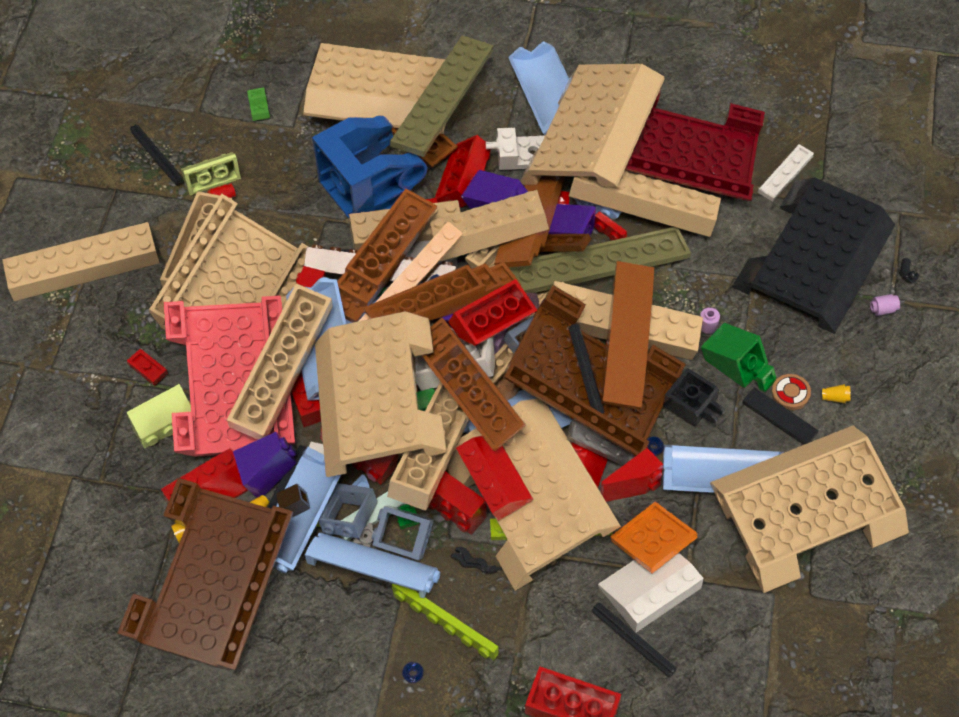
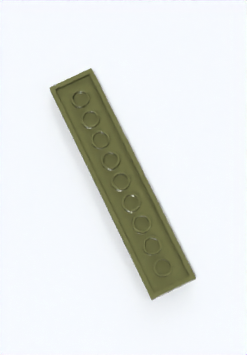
M461 36L391 139L390 146L424 157L493 52L494 45Z
M672 227L590 245L581 252L566 251L535 257L530 266L508 268L520 281L525 293L531 294L549 290L555 281H563L566 284L572 285L615 275L617 261L652 267L688 259L691 256V252L679 228Z

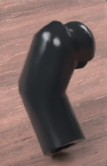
M903 258L900 275L907 282L914 283L919 278V275L915 271L910 270L911 260Z

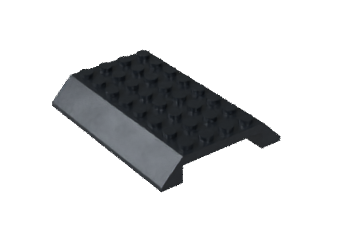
M814 177L794 182L779 208L792 214L768 256L749 258L732 288L747 295L750 294L753 288L820 318L818 327L835 334L892 233L895 223L882 206Z

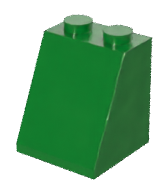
M723 323L701 346L705 361L743 388H746L757 376L752 372L756 367L764 369L768 364L761 337L727 323Z

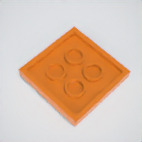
M656 501L610 536L611 541L652 574L698 538L696 531Z

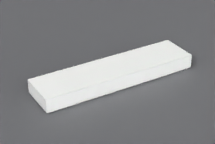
M798 145L759 188L758 193L773 202L811 160L814 153Z

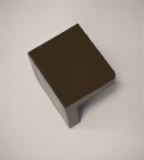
M298 484L276 494L279 507L293 511L292 517L310 509L307 492Z

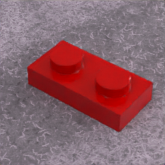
M600 211L595 215L594 227L599 232L607 235L611 241L627 237V231Z
M141 348L127 360V364L154 386L168 374L165 367Z

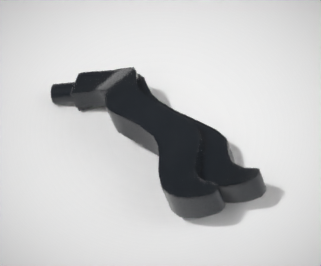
M456 547L455 551L458 553L451 554V558L457 560L464 568H478L485 574L497 573V571L502 570L501 566L488 565L483 558L472 557L464 547Z

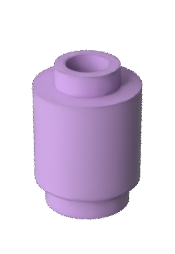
M892 294L873 297L870 302V309L876 316L895 313L896 310L900 309V301L897 295L893 296Z
M706 308L701 312V317H703L701 331L705 334H712L718 328L720 314L714 308Z

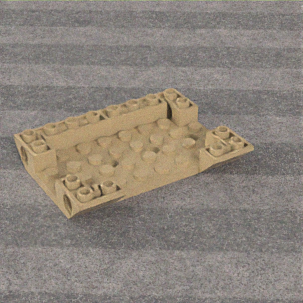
M850 426L710 482L727 520L733 519L748 550L745 557L763 594L801 578L797 554L865 527L863 532L872 548L909 533L906 510L868 436L855 426ZM864 476L870 477L872 485L864 484L862 478ZM833 491L836 494V500H830L826 492ZM790 506H798L800 514H793L790 511ZM760 520L764 524V529H756L753 522Z

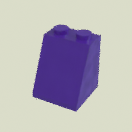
M478 170L461 197L473 209L521 195L528 191L519 179Z
M557 204L548 234L589 233L591 236L595 226L596 207Z
M277 432L233 451L243 486L256 498L261 495L265 496L296 464L294 458L296 451L293 445H289L286 438L281 437Z

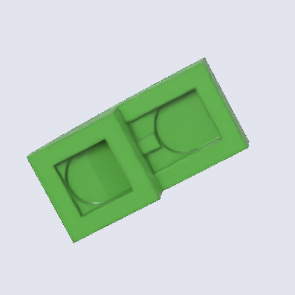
M264 87L247 90L253 121L270 118Z

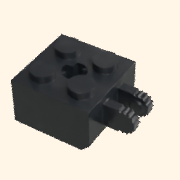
M689 368L682 373L665 394L663 406L695 427L702 418L711 423L718 421L717 416L709 411V409L720 415L725 412L723 406L716 402L719 395L718 387Z

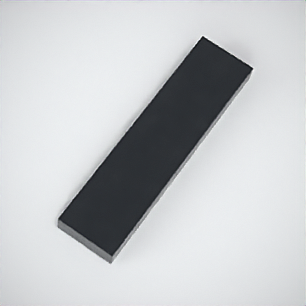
M755 387L743 399L742 404L803 445L810 443L818 434L819 430Z

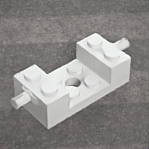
M497 128L496 142H486V149H497L499 170L526 169L533 156L529 151H536L545 136L516 137L515 128Z

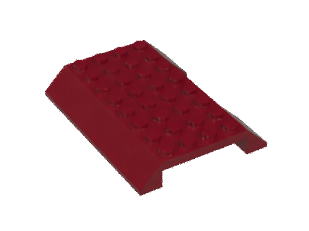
M660 88L625 170L751 202L754 188L751 182L757 142L763 127L765 112L730 103L725 123L721 125L656 108L660 97Z

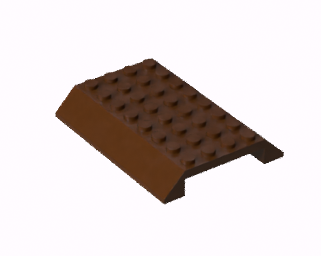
M552 285L539 305L538 311L535 312L508 363L503 378L637 456L647 448L649 444L647 438L664 404L665 394L680 377L686 364L652 344L647 353L642 408L639 410L602 403L605 412L603 414L590 405L569 327L579 320L586 304ZM582 331L602 401L603 365L606 345Z
M178 478L163 516L184 526V533L157 603L152 599L132 594L118 634L155 649L220 669L236 671L293 511L273 506L270 509L202 489L197 483Z

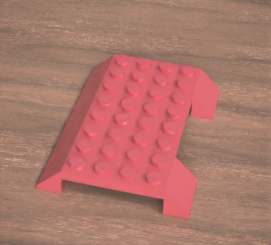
M281 295L263 296L259 303L184 307L183 301L164 302L166 340L186 345L191 412L172 413L175 453L194 457L219 455L229 448L235 451L258 440L230 428L227 418L282 312ZM290 394L270 434L277 432L281 437H285L289 445L295 443Z

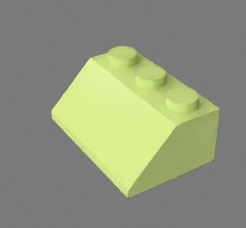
M233 152L181 169L183 180L190 195L196 194L197 191L202 192L241 179L237 158Z
M180 384L126 413L134 433L145 449L148 446L155 445L165 437L172 436V413L191 412V405Z

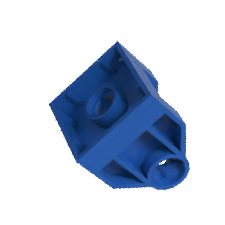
M385 116L373 118L349 117L312 137L319 183L348 219L349 214L390 209L405 189L411 190L427 173V165L416 154L409 152L404 155H379L383 149L390 145V141L393 138L392 123Z

